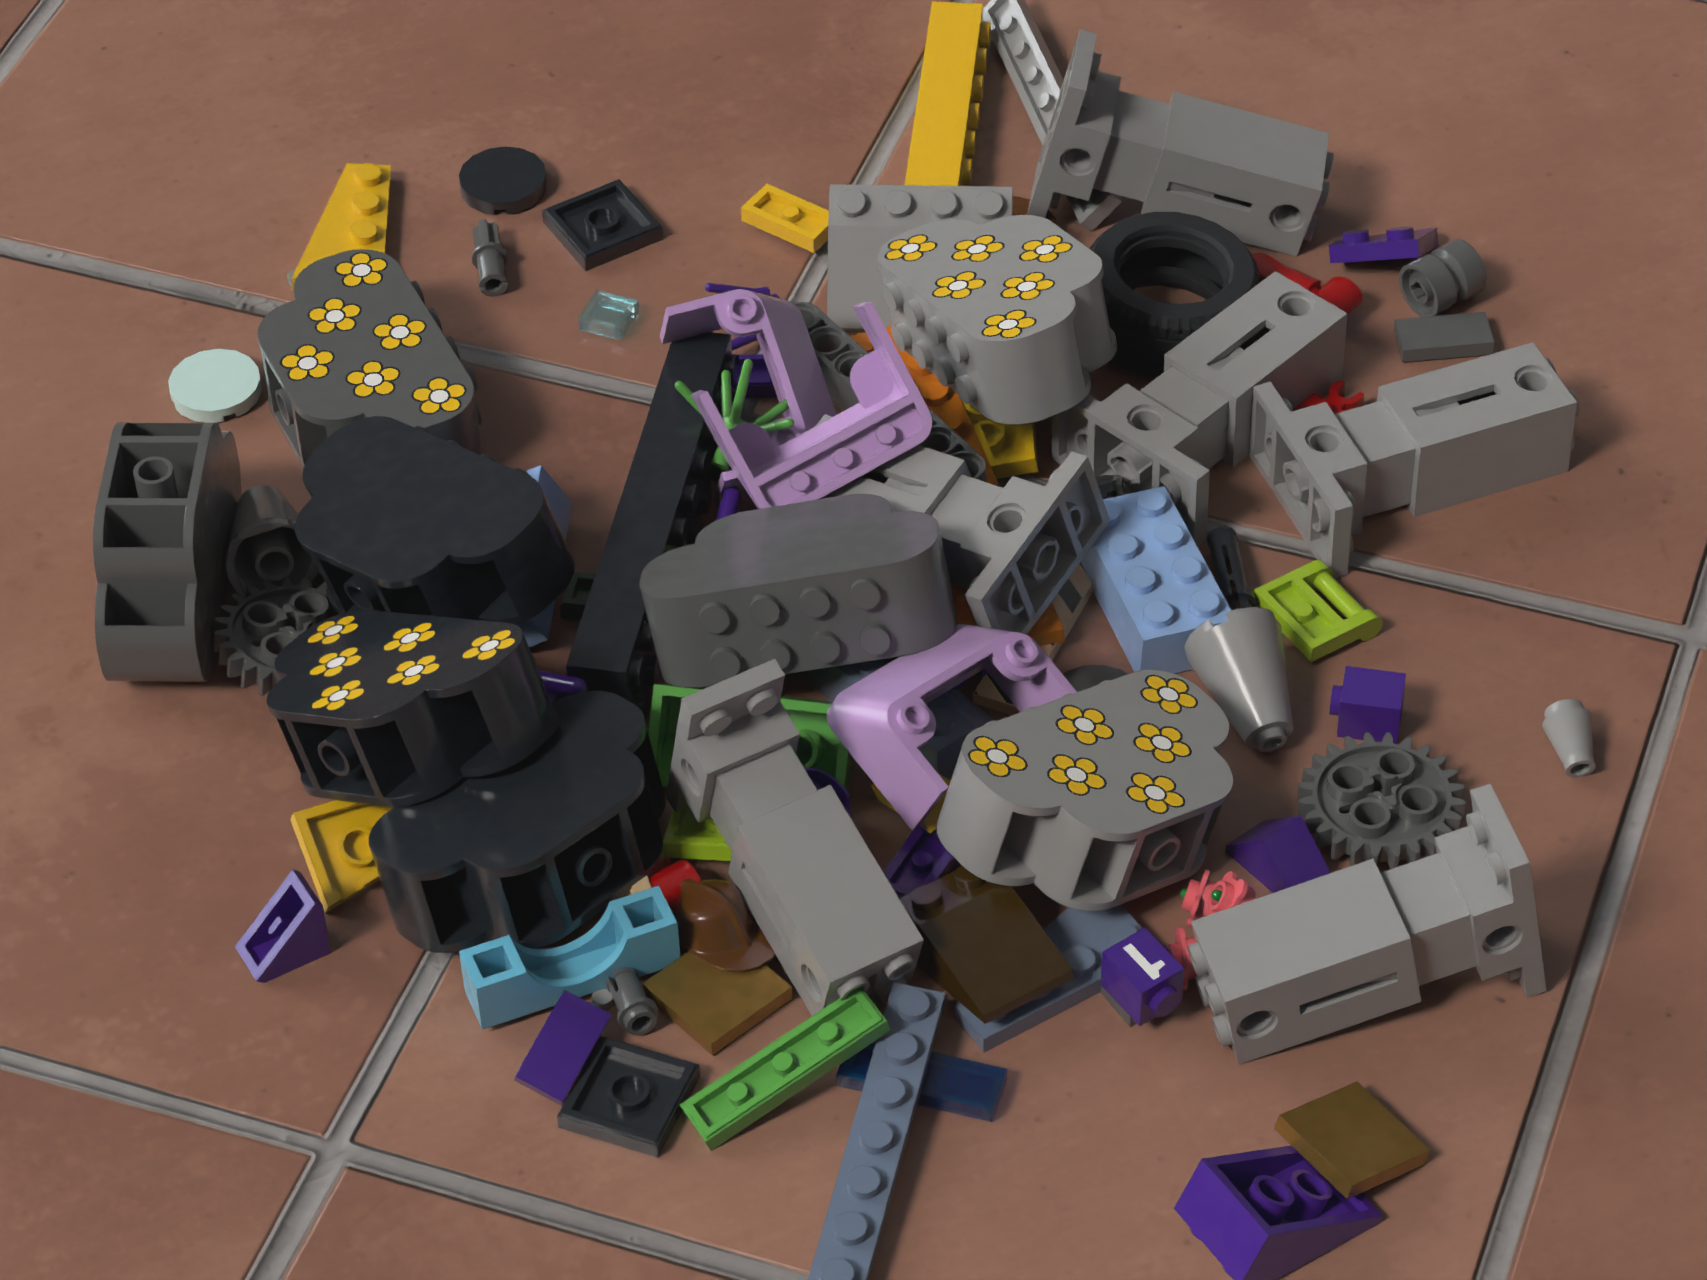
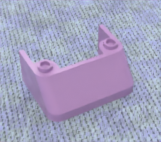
M736 289L666 307L660 331L662 344L720 329L736 337H747L756 334L779 403L786 399L789 409L783 413L784 418L775 421L787 418L794 420L793 427L768 434L775 448L815 427L824 414L832 417L837 415L804 318L799 308L792 302L749 290ZM733 470L721 473L714 496L716 507L720 506L724 490L730 487H737L741 491V501L751 498Z
M861 302L853 306L875 349L858 359L850 372V384L859 403L775 448L767 432L756 424L742 423L728 430L708 391L698 390L691 394L726 461L758 509L818 500L919 445L930 434L932 428L931 413L872 302Z
M957 624L954 633L941 644L919 653L898 657L841 691L828 708L827 722L832 732L912 831L922 824L948 790V785L919 751V748L928 743L936 730L935 717L926 705L927 703L984 668L1020 712L1029 707H1037L1060 699L1066 694L1077 692L1036 641L1028 635L1013 631Z

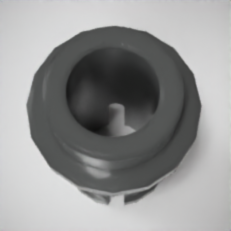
M624 967L612 972V976L615 978L618 987L613 978L610 977L606 979V986L608 991L611 992L619 1010L617 1021L620 1028L632 1035L648 1033L657 1023L659 1010L655 1001L647 998L640 983V977L635 969Z

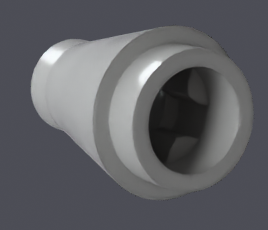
M1565 699L1551 704L1544 711L1545 719L1542 723V728L1560 758L1566 775L1576 778L1590 774L1596 767L1593 758L1591 712L1584 708L1581 701L1576 699Z

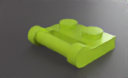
M1321 559L1305 564L1254 589L1257 607L1269 609L1274 613L1276 620L1278 619V622L1281 624L1282 633L1310 662L1358 639L1362 641L1371 640L1380 632L1383 626V620L1372 609L1365 610L1333 578V570ZM1319 590L1347 619L1343 620L1315 591Z

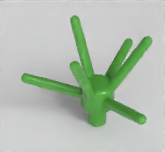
M746 359L743 363L733 406L731 373L729 370H724L721 374L722 419L728 430L738 424L747 423L740 419L753 366V362L750 359ZM677 381L675 383L676 390L701 414L691 396L693 392L683 382ZM787 400L781 401L752 424L760 426L767 434L793 427L794 420L792 418L772 422L789 409ZM718 446L711 464L719 469L728 471L730 465Z

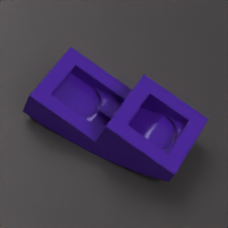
M564 990L525 1057L514 1081L562 1106L612 1014Z

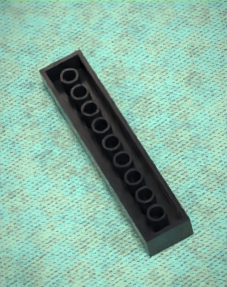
M708 332L677 340L670 344L566 664L567 676L583 679L587 683V691H606L617 694L636 705L642 711L645 720L649 708V694L647 690L649 685L654 686V684H657L660 667L640 589L641 574L645 566L656 557L673 549L695 544L696 537L702 530L701 514H708L711 507V481H718L721 474V469L711 464L718 444L713 440L714 437L703 416L676 390L675 383L677 381L683 382L693 393L698 390L708 391L722 417V371L729 370L731 373L732 406L737 388H734V382L737 380L739 371V355L732 354L730 334Z

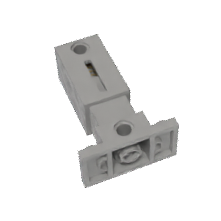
M1080 29L1037 162L1027 215L1045 218L1049 207L1057 209L1061 194L1089 201L1092 189L1094 188L1142 201L1141 214L1150 212H1180L1196 215L1221 225L1232 232L1241 242L1297 257L1303 239L1311 241L1314 234L1317 215L1313 213L1316 207L1323 209L1328 197L1330 182L1324 181V179H1327L1334 158V153L1327 152L1330 133L1174 91L1169 104L1119 91L1121 77L1098 71L1102 54L1094 52L1097 34Z
M1275 271L1164 354V373L1140 391L1126 383L1102 402H1099L1088 393L1077 405L1052 416V459L1062 465L1071 451L1088 456L1095 476H1122L1125 491L1123 495L1165 486L1198 547L1207 539L1209 469L1220 460L1231 467H1235L1249 456L1253 386L1271 381L1281 398L1289 400L1292 409L1313 393L1322 398L1326 396L1329 387L1343 379L1348 313Z
M1533 342L1379 386L1377 402L1337 414L1332 412L1326 402L1293 411L1289 400L1281 398L1270 381L1253 386L1249 456L1315 558L1323 560L1333 570V578L1335 579L1348 575L1349 554L1354 550L1352 535L1362 533L1363 517L1404 505L1407 506L1413 517L1568 472L1571 450L1575 446L1573 432L1575 417L1579 414V402L1575 392L1570 388L1567 389L1558 377L1552 361L1548 358L1545 359Z
M824 414L817 425L832 418V416ZM917 445L820 498L824 499L850 494H872L887 499L891 504L892 512L916 511L933 516L939 524L950 582L953 585L968 589L965 596L977 626L1019 632L1026 635L1110 522L1088 456L1073 451L1070 452L1062 465L1054 470L1046 486L1012 476L1005 487L1002 488L972 478L965 460Z
M776 659L682 698L666 798L675 813L690 807L698 823L709 818L713 819L732 852L728 874L739 889L746 905L811 1016L839 998L841 1000L846 999V996L852 990L860 986L872 1002L881 999L883 1003H887L893 982L911 985L924 939L832 786L828 785L817 790L798 759L796 751L800 733L780 701L785 674Z
M1491 783L1470 790L1473 813L1466 815L1468 826L1434 837L1437 854L1381 873L1374 859H1370L1191 921L1196 943L1187 945L1197 974L1194 977L1204 1007L1210 1006L1214 1014L1211 1019L1221 1047L1231 1045L1239 1065L1421 1002L1420 985L1472 967H1476L1482 981L1503 973L1506 974L1509 981L1518 979L1526 998L1547 991L1530 861Z

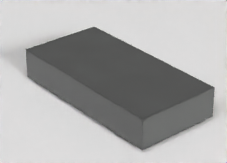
M1486 312L1394 320L1393 332L1402 362L1490 355L1494 352L1495 342Z

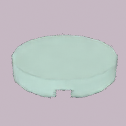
M212 349L200 351L182 360L173 369L168 380L171 401L174 402L175 409L180 415L196 422H223V416L235 413L236 417L241 416L258 402L262 392L258 366L249 356L236 350Z

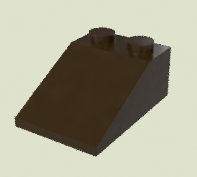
M961 865L955 871L927 885L919 886L911 893L899 898L924 939L917 966L984 1024L1074 979L1073 969L1012 886L999 885L983 880Z

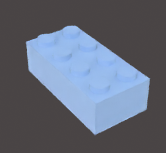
M1165 486L1103 499L1110 522L1081 560V564L1092 583V590L1133 671L1160 670L1174 674L1192 670L1187 661L1184 645L1189 635L1206 621L1211 619L1213 627L1228 621L1226 612L1231 611L1226 599Z

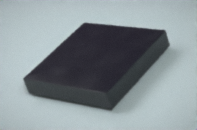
M620 179L542 210L543 223L585 271L664 239L663 227Z
M600 1036L557 1115L558 1128L658 1158L683 1111L680 1104L689 1099L700 1078V1067L695 1063Z

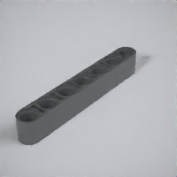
M807 302L793 303L799 308L804 318L832 402L842 411L856 405L859 401L850 384V372L855 362L867 355L868 352L817 306ZM929 409L932 416V428L928 437L919 445L965 460L971 477L987 482L986 462L983 457Z

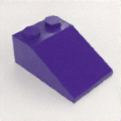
M1291 1145L1201 1159L1174 1207V1210L1190 1227L1192 1234L1205 1244L1222 1264L1224 1271L1235 1280L1278 1279L1378 1225L1383 1218L1380 1211L1363 1193L1346 1199Z

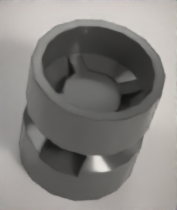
M1455 239L1433 250L1430 255L1420 257L1403 266L1399 272V284L1403 297L1412 311L1420 317L1437 316L1450 309L1453 303L1463 302L1482 292L1486 286L1487 279L1485 266L1480 255L1469 243L1461 239Z

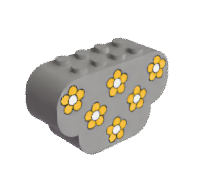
M1014 215L999 218L983 225L963 219L934 221L893 237L878 252V262L883 281V296L889 308L892 322L891 333L898 349L910 354L916 359L921 368H927L932 372L943 386H949L965 404H971L985 417L994 422L1002 424L1033 423L1072 408L1080 403L1090 392L1091 380L1089 372L1105 365L1114 357L1117 351L1116 335L1109 325L1101 282L1104 275L1101 258L1044 217Z
M1141 670L1113 680H1105L1091 688L1074 694H1066L1060 699L1037 707H1029L1023 712L1001 720L990 721L984 726L971 731L963 742L938 817V837L946 850L965 869L977 877L1005 886H1023L1034 883L1051 899L1078 910H1107L1194 875L1201 868L1206 856L1207 843L1222 804L1227 800L1233 786L1232 771L1225 759L1218 753L1229 733L1228 719L1221 707L1193 682L1170 672Z

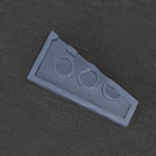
M1122 905L1102 911H1084L1069 907L1043 930L1073 969L1074 979L987 1024L979 1020L959 1001L954 1004V1018L984 1053L1100 993L1102 952L1141 930L1142 927Z

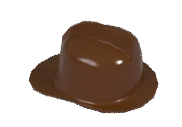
M687 878L681 882L680 896L678 897L674 914L678 924L679 947L681 949L691 952L711 966L733 972L757 969L774 958L776 954L735 885L721 879L696 882Z

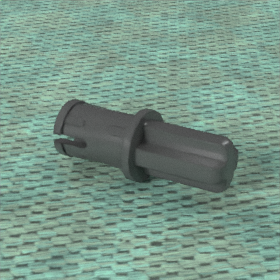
M486 219L478 221V226L473 229L475 249L472 253V263L478 269L480 291L486 296H498L503 294L508 287L504 268L508 259L507 251L501 245L497 223H488Z

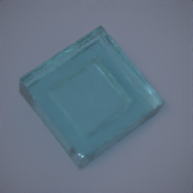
M596 290L578 318L579 330L621 341L639 313L638 300Z

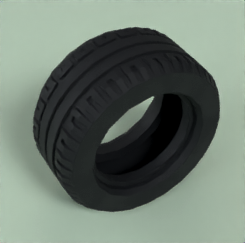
M1150 212L1134 215L1117 222L1097 237L1090 247V250L1101 258L1104 275L1101 282L1109 325L1114 331L1117 340V351L1111 360L1121 367L1142 375L1158 377L1164 373V354L1260 283L1257 263L1245 244L1221 225L1196 215L1180 212ZM1156 285L1183 288L1203 297L1205 301L1186 304L1160 302L1136 293L1133 289Z

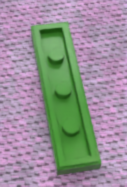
M860 986L852 990L846 996V999H837L681 1103L680 1107L707 1147L712 1151L891 1031L887 1020Z

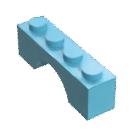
M656 886L610 901L603 916L591 930L580 938L559 947L549 949L528 948L520 945L510 935L459 951L464 990L483 1030L555 1006L564 990L581 997L607 988L606 979L608 977L613 978L617 985L615 978L612 976V972L624 967L633 968L637 971L639 977L664 969L680 958L678 924L660 887Z

